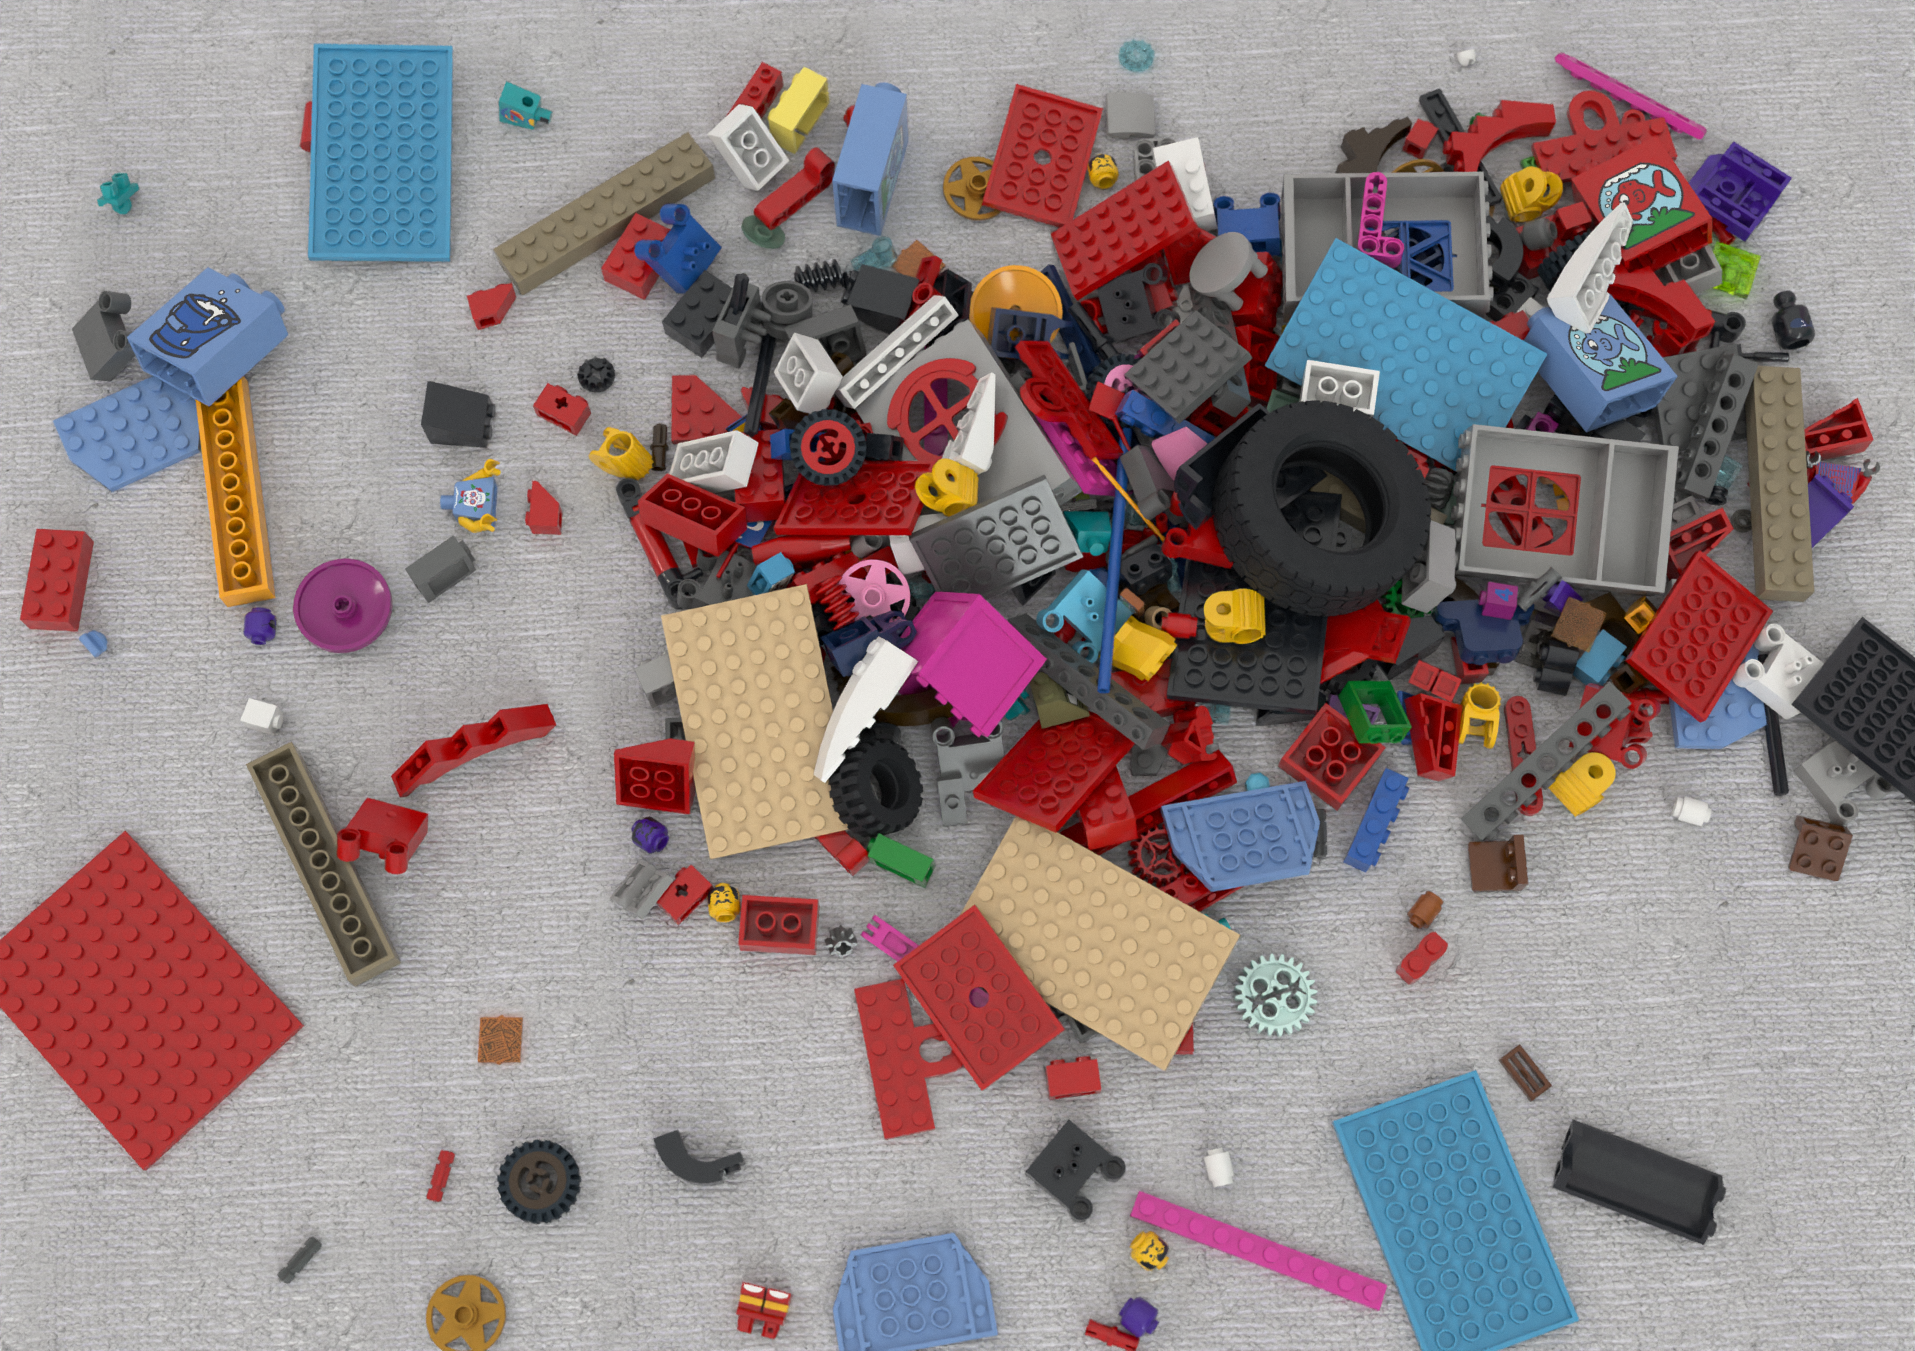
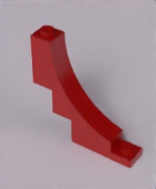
M548 704L502 709L488 722L463 725L452 737L426 740L391 775L399 797L409 796L419 785L432 783L452 769L483 754L518 742L545 737L556 726L554 716Z

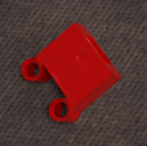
M1174 491L1169 509L1176 516H1184L1178 505L1180 503L1178 500L1180 499L1179 495ZM1213 517L1197 530L1189 523L1187 533L1181 528L1170 529L1161 546L1163 554L1169 558L1182 557L1231 569L1234 563H1230L1223 552L1225 547L1221 548L1216 535L1218 531H1215ZM1171 541L1177 542L1179 545H1175Z
M1594 683L1587 684L1580 708L1604 686ZM1621 692L1631 702V706L1628 707L1631 712L1621 721L1616 718L1609 725L1612 729L1602 739L1599 736L1590 742L1593 747L1588 753L1603 754L1611 760L1621 762L1628 769H1634L1643 764L1647 759L1646 749L1642 745L1632 744L1625 747L1634 714L1637 719L1647 722L1659 715L1661 705L1654 697L1641 698ZM1643 703H1649L1653 707L1652 715L1643 713ZM1600 706L1596 709V715L1601 719H1607L1611 715V710L1607 706ZM1581 723L1577 727V731L1581 736H1588L1592 733V727L1588 723ZM1570 741L1569 747L1574 748L1573 743ZM1630 750H1634L1639 754L1638 762H1632L1628 758Z
M366 798L346 828L341 829L337 834V857L346 862L355 861L359 858L361 849L377 853L380 859H385V870L388 873L395 875L405 873L408 869L409 860L427 835L428 813Z

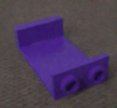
M1819 474L1808 484L1812 548L1854 508L1851 504L1853 502L1846 493H1839L1833 488L1834 483L1827 476L1823 475L1821 477Z

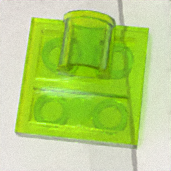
M1716 241L1712 252L1722 269V284L1713 288L1747 299L1761 256Z

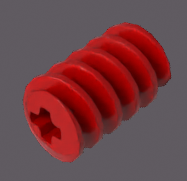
M834 575L813 585L821 587L816 592V595H825L820 603L829 604L824 612L833 613L829 618V622L838 623L833 628V631L854 622L855 618L860 614L859 611H851L855 606V602H846L851 597V594L842 593L847 587L846 584H838L843 578L842 575Z

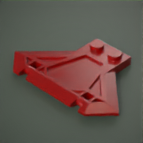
M1378 600L1352 613L1328 616L1320 684L1368 658L1395 664L1411 623L1410 617L1385 612Z

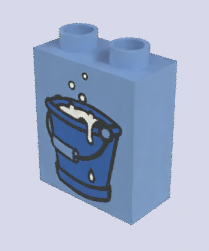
M207 267L133 331L127 339L143 371L203 404L211 406L288 336V332L281 318L285 308L273 293L265 290L259 294L251 290L240 276L231 273L226 277Z

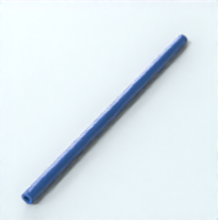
M1122 428L1131 449L1132 430L1130 428ZM1119 437V446L1124 452L1122 455L1128 452V449ZM1119 457L1117 460L1116 481L1127 493L1128 476ZM1116 488L1097 691L1103 694L1110 692L1126 499Z

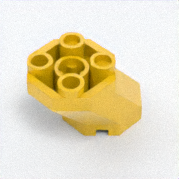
M1130 616L1114 636L1112 666L1135 675L1141 681L1144 679L1149 681L1176 648L1175 638Z

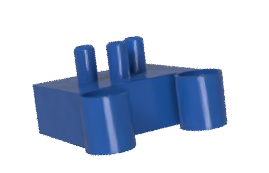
M1272 192L1263 194L1260 197V208L1234 210V200L1228 196H1220L1214 200L1213 208L1218 226V236L1229 232H1237L1244 235L1250 241L1255 252H1269L1271 256L1280 255L1279 220L1281 218V199L1278 194Z
M668 203L662 206L660 218L663 223L673 225L664 240L660 242L658 240L642 239L636 243L634 251L636 257L639 260L645 261L676 293L685 294L703 271L708 269L722 247L691 216L690 210L686 205Z

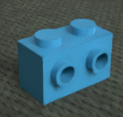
M1602 630L1577 661L1573 676L1585 685L1594 683L1603 686L1611 676L1608 670L1612 666L1615 668L1619 666L1625 658L1622 653L1627 647L1605 630Z

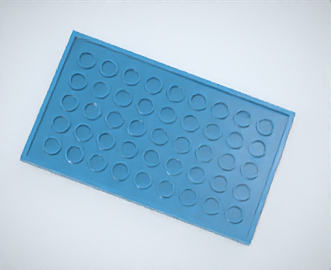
M314 44L308 239L309 261L451 262L453 46Z
M1335 238L1264 366L1301 387L1307 360L1380 371L1373 418L1384 425L1383 430L1386 428L1390 429L1398 437V440L1456 471V462L1458 458H1461L1462 450L1458 448L1460 434H1463V431L1473 424L1505 428L1546 358L1547 353Z
M1476 1070L1332 1122L1421 1351H1498L1580 1321Z

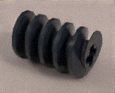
M836 259L832 260L831 267L827 261H823L822 268H820L817 262L814 263L813 270H811L808 264H805L803 272L799 266L795 268V282L803 284L808 289L812 286L815 292H818L819 285L826 291L828 283L831 284L833 289H836L837 282H840L841 286L844 287L840 265Z

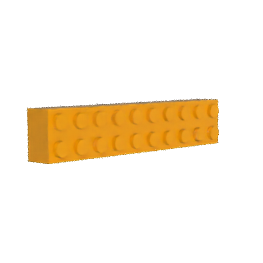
M243 376L211 406L196 400L219 598L227 607L276 598L248 381Z

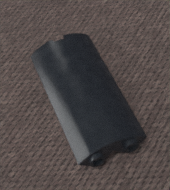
M1260 403L1178 468L1174 481L1175 493H1178L1181 501L1178 505L1186 520L1195 530L1214 516L1212 507L1213 491L1225 460L1244 435L1260 419L1270 413Z
M1574 1119L1572 1120L1561 1148L1563 1150L1561 1159L1556 1165L1553 1179L1554 1189L1702 1245L1705 1244L1708 1236L1712 1237L1714 1235L1717 1222L1714 1221L1713 1210L1718 1201H1723L1726 1193V1187H1723L1722 1175Z

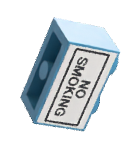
M781 552L757 565L747 584L753 595L785 589L795 573L792 562L785 558Z

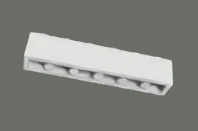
M934 295L842 377L841 384L834 393L844 406L855 409L958 316V313L946 297Z

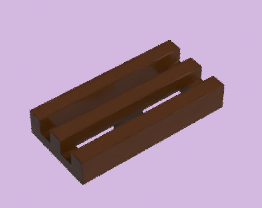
M1520 1044L1498 1060L1530 1102L1552 1087L1551 1083ZM1516 1053L1523 1059L1543 1087L1540 1088L1516 1058ZM1508 1059H1510V1060L1512 1061V1063L1515 1065V1067L1519 1070V1072L1522 1074V1076L1526 1079V1081L1529 1083V1085L1533 1088V1090L1535 1091V1093H1533V1092L1530 1090V1088L1527 1086V1084L1523 1081V1079L1520 1077V1075L1517 1073V1071H1516V1070L1513 1068V1066L1510 1064V1062L1508 1061Z

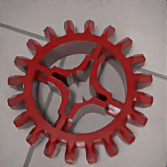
M1154 824L1152 832L1149 828L1145 827L1144 835L1138 833L1137 841H1131L1130 843L1134 850L1128 851V856L1133 858L1128 861V865L1137 866L1132 870V874L1137 875L1140 873L1139 878L1141 880L1147 879V883L1150 885L1156 883V888L1158 889L1162 884L1167 886L1171 882L1176 881L1181 875L1191 872L1182 862L1180 867L1175 864L1176 861L1171 855L1173 850L1165 824L1162 825L1161 830ZM1157 839L1169 841L1165 845H1158L1155 842L1151 843V841ZM1143 847L1148 850L1147 853L1152 859L1147 867L1144 865L1141 857ZM1167 852L1165 859L1162 858L1160 861L1158 860L1156 862L1158 855H1162L1163 853L1165 854ZM1162 868L1167 870L1168 872L1172 871L1173 873L1167 875L1155 874L1154 872L1157 869Z

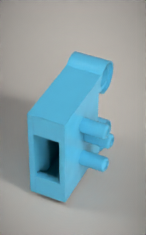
M1081 569L1049 607L1042 609L1037 614V625L1043 630L1057 632L1062 628L1065 619L1086 639L1085 641L1074 643L1071 648L1080 654L1082 648L1087 646L1089 653L1085 659L1093 664L1098 658V652L1101 650L1106 587L1090 571ZM1119 599L1117 601L1115 633L1133 614ZM1053 614L1054 623L1048 627L1045 622L1048 615Z

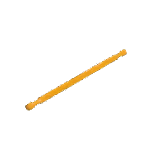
M1094 457L1092 461L1097 464L1102 473L1163 542L1165 537L1161 535L1150 520L1141 514L1137 504L1105 467L1099 463V460Z

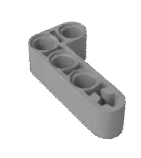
M1147 138L1137 141L1133 155L1134 181L1144 176L1141 173H1149L1157 168L1153 148L1176 143L1175 140L1171 138ZM1141 152H1146L1147 155H1142V154H1140V153H1141Z

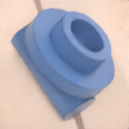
M92 630L79 637L80 642L95 658L107 649V639L101 632Z

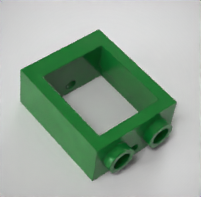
M1348 681L1338 696L1359 743H1401L1412 728L1390 681ZM1362 704H1378L1387 725H1371Z
M878 834L876 839L872 838L866 849L869 852L868 858L872 864L923 888H926L936 867L934 859L881 834Z

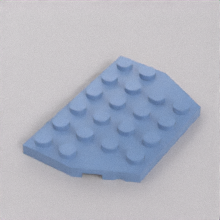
M154 376L53 420L70 461L111 492L201 452L196 400Z
M1754 644L1741 664L1751 659L1758 660L1759 650ZM1733 679L1727 685L1706 721L1701 723L1669 698L1675 748L1722 749L1767 725L1764 702L1745 687L1737 686Z
M1306 781L1161 806L1162 818L1173 853L1211 892L1309 875L1320 821Z
M955 1233L850 1251L833 1306L839 1351H914L998 1336L989 1281Z

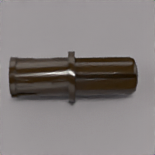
M660 423L653 427V443L650 445L652 460L654 461L652 463L653 468H651L653 471L666 470V451L669 450L667 445V426Z

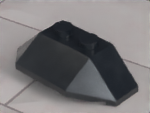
M949 269L938 275L933 287L946 297L958 313V316L926 344V349L933 345L937 338L950 333L958 323L969 320L972 283Z

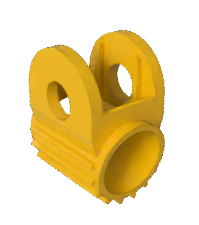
M1526 167L1508 176L1501 184L1500 191L1511 222L1522 223L1537 219L1543 214L1542 212L1556 205L1563 191L1560 177L1552 172H1543L1536 167ZM1547 184H1549L1550 193L1546 197H1543L1545 191L1547 190Z
M606 427L603 431V436L606 438L598 451L592 450L590 452L589 459L603 471L617 477L632 478L638 481L644 478L646 474H649V470L653 468V457L631 432L628 433L627 431ZM611 444H613L614 448L626 452L620 456H613L609 453Z
M943 458L934 464L932 473H924L918 477L915 483L916 493L927 507L942 512L946 517H950L977 505L978 473H975L974 469H970L958 462ZM949 473L953 475L955 482L948 477ZM928 486H932L936 489L938 493L937 497L933 496L929 492Z
M1250 589L1221 591L1214 593L1206 600L1204 604L1205 629L1213 640L1223 643L1247 644L1263 638V635H1266L1264 596H1261L1258 592Z
M1482 682L1478 685L1474 683L1473 687L1468 688L1460 703L1463 707L1459 744H1463L1466 734L1484 737V747L1488 749L1494 747L1499 727L1501 697H1499V692L1494 689L1495 687L1489 686L1488 683L1486 685L1482 684ZM1475 704L1481 705L1484 709L1477 707ZM1470 718L1486 720V722L1482 726H1471Z
M1594 752L1588 753L1577 760L1565 773L1561 771L1555 778L1556 781L1548 788L1576 817L1591 809L1605 798L1602 794L1614 782L1615 767L1612 761L1605 755Z

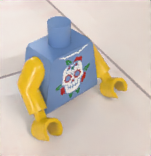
M488 459L484 464V468L466 477L461 482L455 483L454 495H441L440 498L441 509L453 510V515L456 521L459 522V525L472 533L486 530L494 532L498 486L492 475L499 476L501 471L495 468L500 462L493 459Z

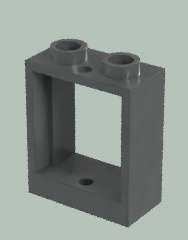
M454 535L405 568L414 585L428 603L476 571L472 563L475 559L470 553V549L463 540L458 542Z

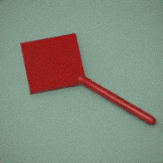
M1097 382L1088 410L1112 420L1124 446L1130 451V446L1118 422L1117 415H1115L1125 393Z

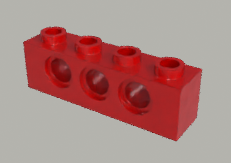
M762 62L729 113L741 104L753 107L762 119L784 86L782 71Z
M1516 476L1502 481L1491 494V501L1494 503L1523 506L1526 499V487L1520 484ZM1499 485H1505L1509 490H1502ZM1496 512L1515 545L1519 546L1522 539L1523 516ZM1534 517L1531 546L1538 548L1549 545L1554 539L1551 527L1545 524L1541 517Z

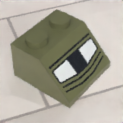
M1044 672L1035 674L1029 682L1042 729L1090 716L1088 707Z

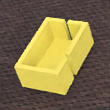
M803 67L800 73L794 75L788 91L785 90L782 93L777 107L772 108L769 112V132L781 148L795 154L805 140V136L795 132V129L808 135L830 103L827 78Z

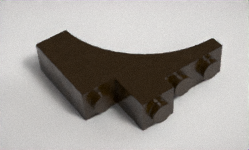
M1409 117L1401 120L1395 119L1388 126L1381 129L1375 128L1369 134L1364 127L1348 131L1344 135L1341 149L1348 160L1341 162L1337 166L1335 173L1377 172L1378 164L1388 149L1410 133L1413 123Z

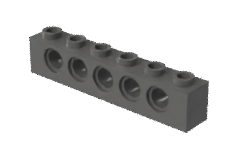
M1736 354L1722 355L1718 360L1714 379L1710 382L1707 389V398L1699 410L1700 417L1697 425L1692 429L1690 444L1683 453V463L1680 470L1676 473L1675 490L1689 496L1693 495L1696 499L1710 498L1756 373L1757 363ZM1729 376L1732 380L1731 386L1728 383ZM1721 399L1723 400V403H1724L1723 408H1721V406H1720V400H1721ZM1713 421L1715 423V430L1712 429ZM1704 444L1707 445L1706 453L1704 452ZM1696 466H1698L1699 468L1698 475H1696L1695 472Z

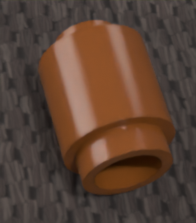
M1431 891L1421 894L1407 913L1410 918L1409 922L1417 929H1428L1442 910L1443 900Z

